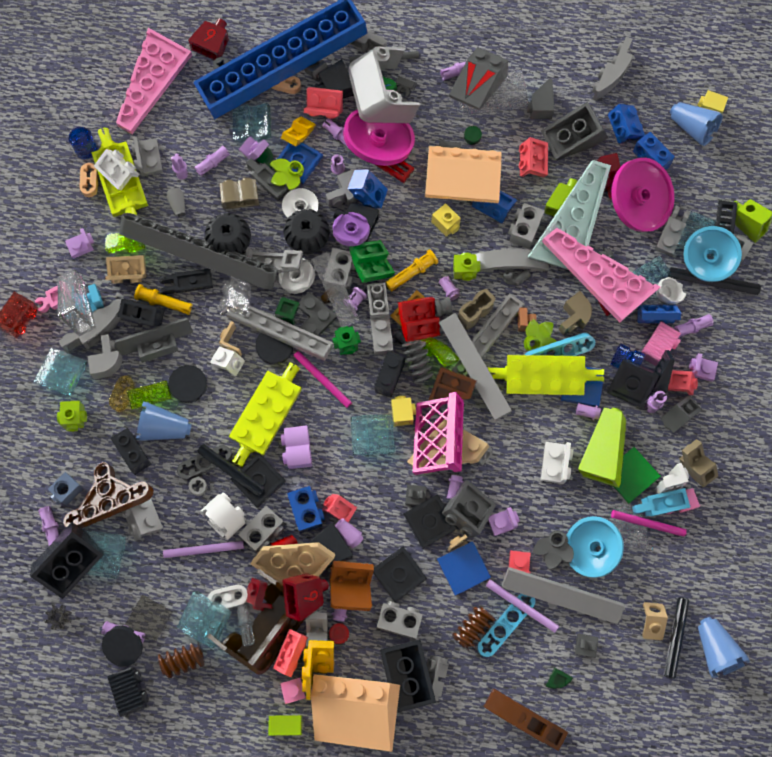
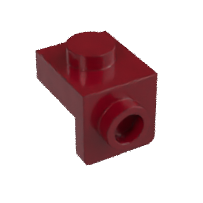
M252 578L251 583L247 587L248 595L246 602L252 604V608L256 610L272 609V604L263 601L268 582Z

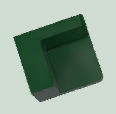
M281 297L275 311V317L295 325L294 318L300 306L299 302Z

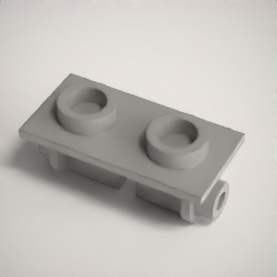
M431 655L427 661V668L435 699L438 701L439 697L442 696L444 682L438 681V677L446 678L449 664L447 663L448 659Z

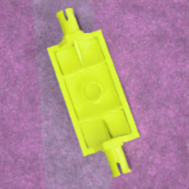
M103 128L105 134H103L102 129H99L98 135L102 144L98 151L91 152L94 162L96 163L103 152L108 149L119 151L123 154V159L126 162L128 161L134 165L127 142L115 143L112 141L108 128ZM98 171L113 217L124 213L137 215L136 210L148 206L139 177L132 176L122 190H118Z
M507 355V366L505 368L488 367L490 373H496L491 374L493 379H505L507 381L506 394L584 395L586 381L604 382L603 376H596L604 375V369H587L585 367V356Z
M290 362L282 376H278L270 371L266 372L229 435L230 439L240 444V449L232 460L234 464H238L243 468L250 453L257 452L263 456L302 390L301 387L292 383L297 372L300 370L297 365L293 366V363Z

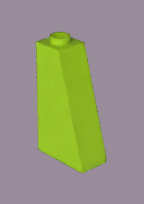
M604 407L578 468L583 477L618 488L621 484L627 421L621 410Z

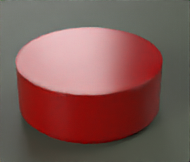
M334 624L329 630V638L335 644H344L349 638V630L344 624Z

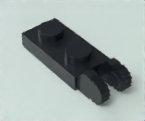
M209 268L173 273V275L159 278L160 284L174 282V286L160 289L163 295L213 288L212 274Z

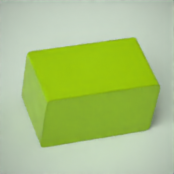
M302 715L269 716L268 736L302 735Z

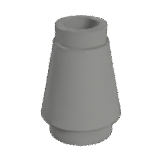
M180 188L168 190L166 198L175 216L185 215L184 192Z

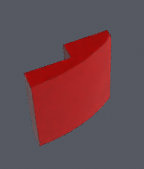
M426 297L398 302L400 322L406 342L440 336L439 317L435 316V298Z

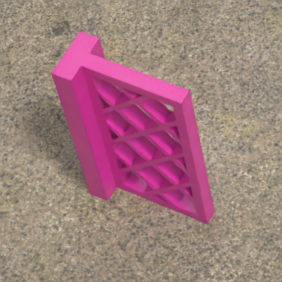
M457 392L449 393V397L416 404L413 473L415 475L450 469L454 472L462 471L464 401ZM443 404H448V408L443 414L438 411ZM430 407L431 410L424 417L422 415V408ZM435 413H438L440 417L432 424L429 419ZM445 419L447 426L441 431L437 427ZM427 422L431 427L423 434L421 433V428ZM434 430H437L439 432L437 437L433 441L428 439L429 435ZM445 437L446 444L440 449L436 444ZM427 440L430 444L422 452L420 445ZM435 447L439 451L430 459L427 454ZM442 455H445V464L437 465L435 462ZM424 457L427 458L429 462L425 467L419 468V463Z

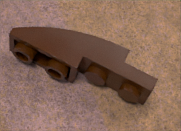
M494 688L483 706L557 751L560 750L569 733Z

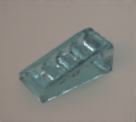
M659 255L632 273L643 276L641 272L644 271L649 278L646 281L652 283L667 275L670 270ZM655 264H657L661 272H657L654 267ZM648 268H651V270L655 274L654 276H651V274L647 270Z

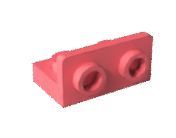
M315 87L307 88V107L304 108V113L313 117L323 115L326 118L334 119L343 112V91Z
M529 137L519 147L520 176L524 177L530 173L544 178L548 175V143Z
M289 629L273 669L292 677L293 672L297 668L300 655L305 649L308 637Z

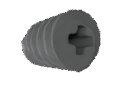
M416 340L402 345V347H408L404 354L410 355L406 362H412L408 369H414L410 376L417 378L412 381L413 383L427 380L435 374L433 370H430L433 365L427 363L431 360L430 356H424L428 353V349L423 348L426 346L425 341Z

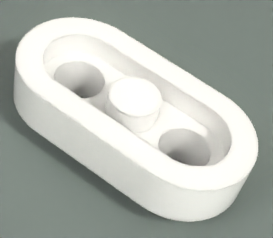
M233 585L213 590L208 595V605L216 611L241 606L246 603L247 589L242 585ZM237 592L242 593V597L240 599L235 598V594ZM217 597L222 598V602L220 604L215 603V599Z

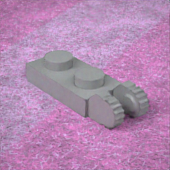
M677 205L671 217H669L655 250L669 256H673L691 212L686 210L682 221L675 219L680 210V207Z

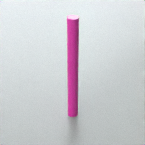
M297 351L294 354V357L346 408L352 404L301 352Z
M615 510L611 512V518L683 537L686 535V529Z

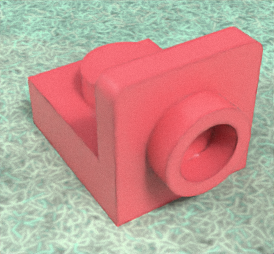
M672 370L668 391H682L693 395L694 390L698 386V379L695 378L693 372Z
M332 494L324 501L322 511L329 513L338 520L344 518L349 522L357 507L340 495Z
M510 551L509 567L530 573L531 553Z

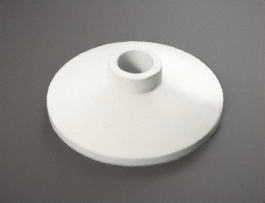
M298 188L291 190L282 201L283 213L288 218L292 213L301 211L297 209L299 206H303L306 210L313 209L318 211V199L313 192L307 189Z

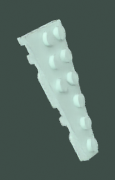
M595 160L590 162L528 255V258L569 270L546 247L542 240L554 229L558 228L576 238L577 242L586 247L587 245L589 246L611 165Z

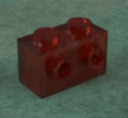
M14 291L0 311V330L17 339L19 335L25 332L26 325L30 319L35 318L38 307L33 301Z

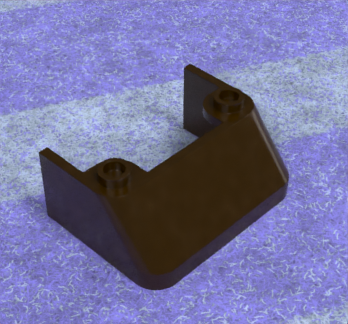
M258 569L257 573L268 581L264 600L272 604V609L264 608V611L259 613L243 636L233 632L223 642L211 634L207 637L226 653L254 673L260 675L265 673L278 657L289 629L297 631L304 620L297 621L286 617L283 586Z

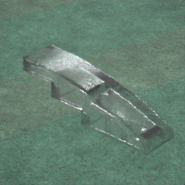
M327 252L311 259L341 327L344 328L360 321L330 253Z

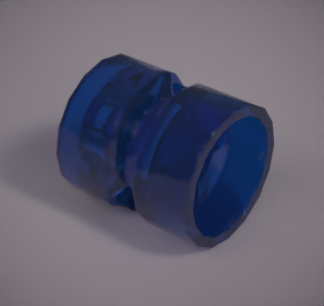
M77 127L70 132L68 140L75 154L81 159L92 158L91 152L98 151V146L91 131L85 127Z
M620 343L610 365L618 369L623 358L641 365L645 353L636 349L631 351L629 346Z

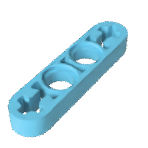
M581 333L530 350L525 355H546L549 350H554V356H577L591 351L595 347V339L588 333ZM585 339H588L589 341L586 342L587 345L584 346L583 343H585ZM567 344H572L570 352H564V347Z
M520 594L517 598L523 601L521 597L526 598L527 595ZM528 596L530 598V607L533 608L536 600ZM511 604L478 643V653L483 657L492 656L527 614H522L520 609ZM509 611L517 612L519 616L517 622L513 623L508 620L507 614ZM497 626L505 629V636L503 638L495 636L494 629ZM490 634L495 641L499 642V644L496 645L494 642L490 646V649L492 651H487L484 653L482 651V643L487 644L491 640L490 638H488V635Z

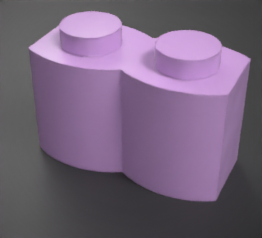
M308 426L284 428V434H281L282 446H286V453H283L284 465L287 464L289 469L312 467Z

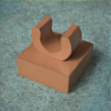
M519 308L517 314L518 331L525 332L528 323L533 319L536 320V314L527 315V308Z

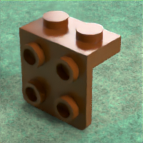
M333 561L329 577L331 607L334 609L370 611L372 608L370 583L374 572V565Z

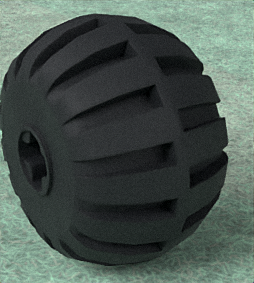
M301 209V211L292 213L284 226V238L289 247L296 251H302L303 254H313V252L320 251L326 245L330 235V227L327 220L321 213L313 209Z
M234 213L219 214L215 216L216 218H212L205 229V241L209 243V246L213 244L212 247L215 252L220 249V253L225 251L224 255H226V250H229V252L235 251L240 254L244 253L251 240V230L247 222Z

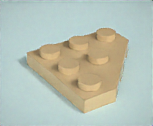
M444 419L437 428L442 431L447 426V421ZM463 429L462 464L477 463L488 450L489 445ZM434 430L428 439L433 441L439 432ZM443 437L436 444L440 449L446 444V438ZM425 440L420 445V450L423 452L430 443ZM434 447L427 456L432 459L439 450ZM414 453L407 461L408 464L412 467ZM442 455L435 463L437 465L445 464L446 456ZM424 457L419 463V468L425 467L429 460Z
M319 542L263 546L252 560L251 565L260 569L283 586L282 580L302 574H311L319 577L334 559L335 554Z

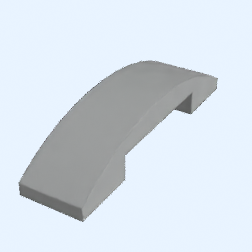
M247 248L241 254L270 264L277 268V273L299 270L303 252L296 250H284V253L253 252L251 248Z
M501 249L476 253L477 261H480V272H493L494 269L549 271L548 263L528 258L532 251L528 249Z

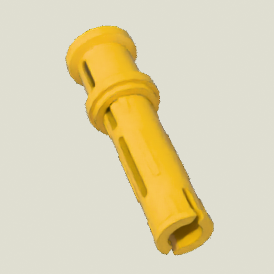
M430 249L427 250L425 255L419 259H414L413 264L386 281V286L393 292L415 275L425 273L427 268L433 264H438L437 257Z
M142 284L137 286L134 294V299L137 301L140 299L149 302L150 305L158 304L187 315L190 314L192 310L190 307L193 306L192 303L160 294L157 289L145 288Z

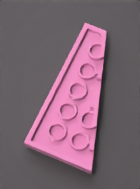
M148 28L146 40L143 41L140 56H138L131 77L130 87L127 88L126 98L116 121L118 127L130 134L134 133L192 57L190 50Z
M558 228L554 229L542 240L546 247L619 323L660 288L659 285H653L646 281V278L643 276H637L630 272L629 268L608 256L600 255L593 251L592 247L588 245L586 247L577 242L576 238Z

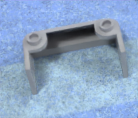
M375 47L350 63L348 73L358 113L363 121L374 123L412 122L420 103L402 102L401 95L397 91L386 90L381 69L397 68L404 54V48Z

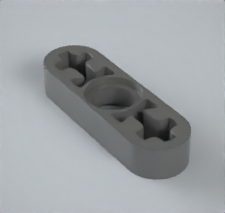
M220 445L212 449L219 455L221 450L228 452L225 455V459L228 462L232 459V452L229 447ZM199 454L181 462L177 467V473L181 479L191 480L218 467L211 462L206 468L200 467L199 462L204 457ZM193 462H195L196 467L199 469L197 472L195 468L191 469L189 475L181 473L184 471L185 466L188 468L194 467Z

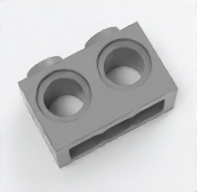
M526 203L523 204L522 209L518 208L515 219H517L516 224H511L508 232L511 235L509 241L530 249L545 210ZM525 216H530L532 219H526ZM523 231L526 235H520L518 232Z
M332 248L323 281L324 288L336 287L338 291L346 293L347 287H351L353 277L350 275L352 270L355 271V266L350 251ZM342 260H345V261L348 262V263L345 264V265L339 264V262L342 261ZM336 277L343 278V280L340 282H337L334 279Z
M265 506L238 535L258 553L263 546L270 545L269 541L274 536L278 537L284 531L283 526L285 524L268 506ZM269 519L275 520V525L272 528L265 527V523ZM254 534L261 535V540L258 543L251 542V537Z
M388 601V604L383 603L376 629L416 640L423 614L419 613V609L408 607L407 610L399 608L400 604ZM386 612H394L396 615L395 621L387 622L384 618ZM407 617L415 619L416 625L413 628L405 626L404 620Z

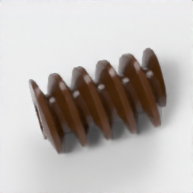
M473 607L472 610L475 615L469 613L467 617L470 621H462L465 628L458 626L457 630L460 635L457 633L452 634L454 640L467 651H469V646L476 648L474 640L481 641L478 636L479 633L486 635L484 627L491 629L489 620L496 622V619L482 607L480 609Z
M199 642L198 647L190 643V650H187L183 645L181 653L175 648L173 656L166 651V658L164 659L161 654H158L160 669L163 675H166L168 678L173 677V672L176 676L180 675L181 669L184 673H187L189 666L192 670H195L197 663L200 667L205 665L204 655Z

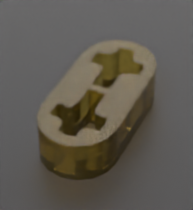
M121 376L115 384L109 399V405L116 412L124 411L129 404L135 389V382L131 377ZM128 381L130 386L125 387L124 392H122L123 386L121 384ZM122 395L121 401L123 402V404H119L116 407L114 401H118L120 399V396Z

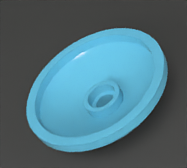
M708 226L697 230L689 237L684 247L683 256L685 265L691 274L703 281L717 282L728 278L736 271L741 262L742 251L738 239L730 231L718 226ZM707 254H712L713 259H708Z
M595 516L586 517L576 522L567 533L568 544L573 548L574 552L572 562L569 564L579 574L592 578L602 577L611 573L620 563L624 551L623 538L618 528L609 520ZM598 545L601 546V550L599 552L596 551V547Z

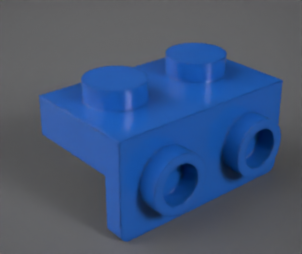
M618 104L608 113L619 144H622L627 139L640 140L645 136L635 106Z

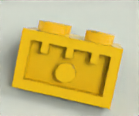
M309 640L308 649H304L302 692H306V700H311L313 672L323 674L334 673V641Z

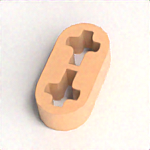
M291 76L273 86L272 89L289 94H297L301 90V82L298 77Z
M85 163L80 170V190L86 197H93L98 192L99 174L93 163ZM89 169H92L90 177H88L86 172H89ZM88 183H90L92 187L89 191L86 190L88 188Z

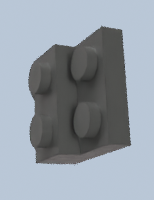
M466 480L462 483L456 495L449 500L442 514L446 517L447 523L456 525L461 529L460 533L463 536L466 535L467 538H473L480 535L496 504L471 482Z

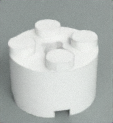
M222 493L212 499L200 513L203 517L207 515L209 517L207 521L209 525L220 536H225V539L229 540L245 524L246 519L244 517L245 513L238 506L234 508L230 503L231 499L225 493Z

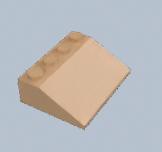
M429 146L425 197L499 203L501 152Z
M314 674L311 691L314 740L392 752L400 685Z

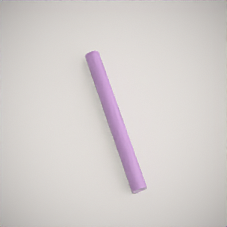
M244 541L163 550L164 558L244 549Z
M492 580L488 581L486 584L487 588L554 633L559 627L557 624Z

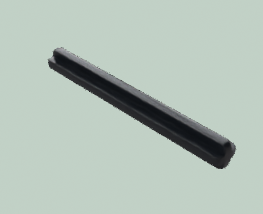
M670 267L668 271V277L754 295H758L761 291V285L730 278L717 282H707L698 279L689 270Z

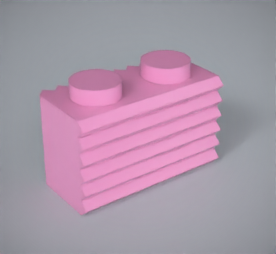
M661 321L639 356L657 366L665 350L676 349L681 341L678 339L681 333Z

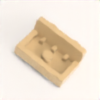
M145 255L106 257L108 275L106 280H111L112 284L123 283V279H130V283L142 282L141 279L147 277Z

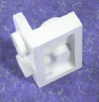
M106 149L94 167L118 190H122L131 177H138L139 173L135 170L136 167L132 163L126 162L123 159L124 156L119 151Z
M545 442L540 481L564 484L567 479H570L571 468L568 467L569 460H572L573 449H570L571 443Z
M682 463L677 464L669 472V475L663 477V481L659 482V485L654 489L656 494L681 489L688 482L689 474L687 469L683 468Z

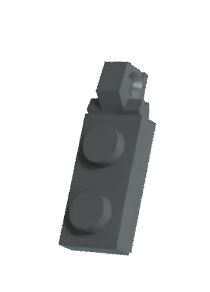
M252 158L246 162L247 168L251 171L250 175L252 178L256 179V182L277 201L289 191L287 185L276 186L271 183L275 172L265 163L258 165Z

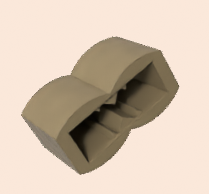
M256 179L225 180L219 184L223 209L259 205Z
M487 289L478 292L473 301L465 303L459 310L458 318L466 330L474 327L480 318L492 311L496 298Z

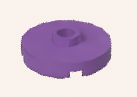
M348 212V214L339 215L334 220L333 236L342 245L357 246L368 239L370 226L367 219L361 214Z

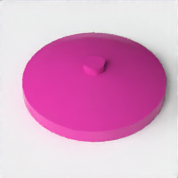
M358 109L348 116L343 129L344 140L348 148L360 159L375 165H395L404 161L411 154L415 143V135L409 123L365 122L360 118Z
M637 158L623 164L617 171L612 183V202L620 220L627 227L637 232L657 230L668 221L673 211L675 197L673 184L667 171L658 162L650 158Z

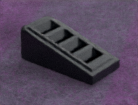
M719 200L714 226L725 228L734 234L738 202ZM722 208L732 209V212L722 211ZM721 216L731 217V219L721 218ZM720 223H722V224H730V226H723V225H720Z
M665 350L654 372L659 373V377L651 392L663 391L666 393L668 390L675 362L669 350Z

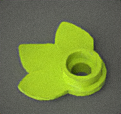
M277 159L270 163L276 171L271 180L272 184L276 186L287 185L289 190L299 186L300 177L304 173V167L299 161L289 162L286 159Z
M534 319L530 321L525 330L527 337L524 339V348L530 351L557 342L550 337L554 324L552 322L538 324ZM535 340V344L530 346V342Z

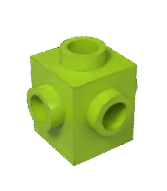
M462 253L461 255H454V279H462L463 281L476 279L477 272H480V261H477L476 254Z
M80 401L60 402V412H57L58 424L69 432H75L79 428H84V422H87L85 406Z

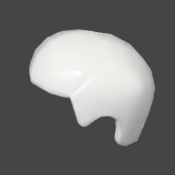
M670 277L659 281L658 285L660 288L656 291V295L661 303L675 305L684 300L686 293L682 290L683 284Z

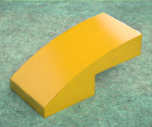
M301 116L295 119L292 126L282 133L281 139L294 146H298L310 135L316 124Z

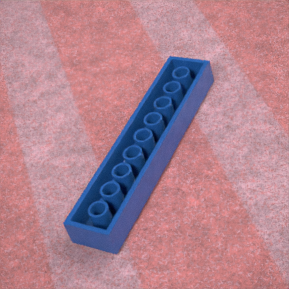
M338 0L193 83L215 120L368 34L366 22L352 0Z

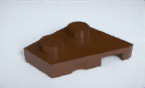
M440 367L428 401L449 397V393L457 392L462 399H471L478 380Z

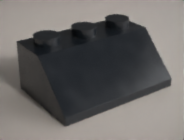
M71 522L31 565L30 577L63 599L102 558L104 553L87 532Z
M421 640L380 650L387 683L400 685L397 713L436 703Z

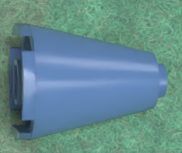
M681 102L674 104L670 110L671 119L703 146L712 140L713 137L710 135L714 131H718L723 119L722 113Z
M143 401L142 406L146 407V409L142 408L137 433L141 435H137L136 440L185 439V435H190L191 424L188 423V419Z
M707 617L700 621L701 625L698 626L709 674L712 678H717V673L719 672L727 675L745 666L744 662H750L745 652L717 619Z

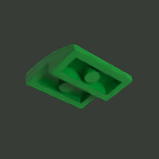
M381 240L349 247L353 264L362 283L391 278L395 274V271L386 259L389 253Z
M633 447L623 455L620 487H613L629 504L661 476L640 452Z

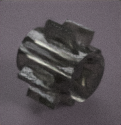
M52 605L53 610L45 612L48 615V620L45 623L52 624V630H56L57 626L64 630V625L71 623L68 620V616L72 612H65L66 606L61 605L59 609L57 606ZM57 614L62 615L61 617H59V621H55V618L58 617Z

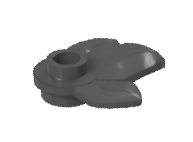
M559 530L553 531L546 538L539 539L533 549L535 555H544L545 564L549 570L558 567L562 560L571 563L574 556L573 548L568 544L567 535ZM556 538L562 539L560 544H556L554 541Z

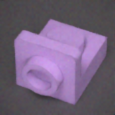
M248 137L239 148V151L248 159L252 158L255 160L269 144L264 139L258 143L252 137Z
M83 228L80 229V235L65 241L73 259L94 250L91 245L94 243L91 234H86Z
M698 353L695 358L691 359L689 369H691L696 378L713 382L718 362L703 359L702 354Z
M511 507L489 517L488 522L493 535L497 536L518 527L519 517L516 511H512Z

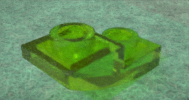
M119 233L106 235L105 250L108 254L126 249L128 253L145 249V244L124 237Z
M435 338L420 340L426 342V346L423 348L428 349L427 355L430 357L435 355L444 367L456 364L459 360V357L441 341Z
M167 381L127 391L132 410L143 407V401L156 404L172 399Z

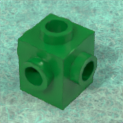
M342 326L334 331L335 338H332L334 348L339 350L340 355H350L358 351V343H361L359 333L354 332L353 326Z

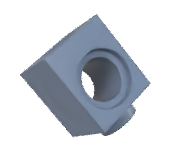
M66 472L48 488L52 493L50 497L58 505L63 503L66 506L84 489ZM68 486V492L61 495L62 488Z

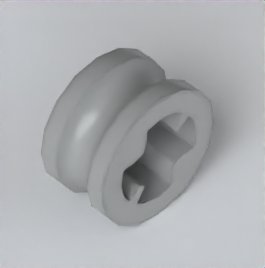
M196 477L189 482V490L193 495L202 496L206 493L208 486L204 479ZM197 482H200V484L203 485V488H200L199 491L196 492V489H193V486L197 485Z

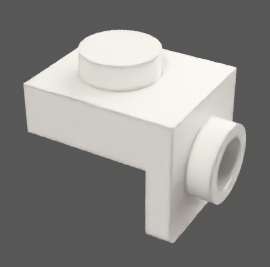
M222 347L217 349L210 361L213 366L227 370L234 376H237L245 362L235 351Z

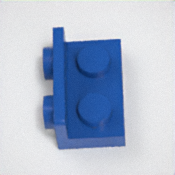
M500 190L499 203L473 201L472 207L503 223L517 200Z
M640 305L638 307V323H660L661 321L664 323H675V320H681V311L677 305Z

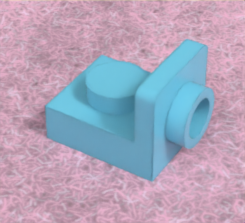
M96 284L89 285L90 293L81 297L87 314L99 308H104L102 297Z

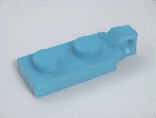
M685 488L647 496L641 499L642 504L634 505L632 510L633 514L645 512L646 517H652L690 508V503Z

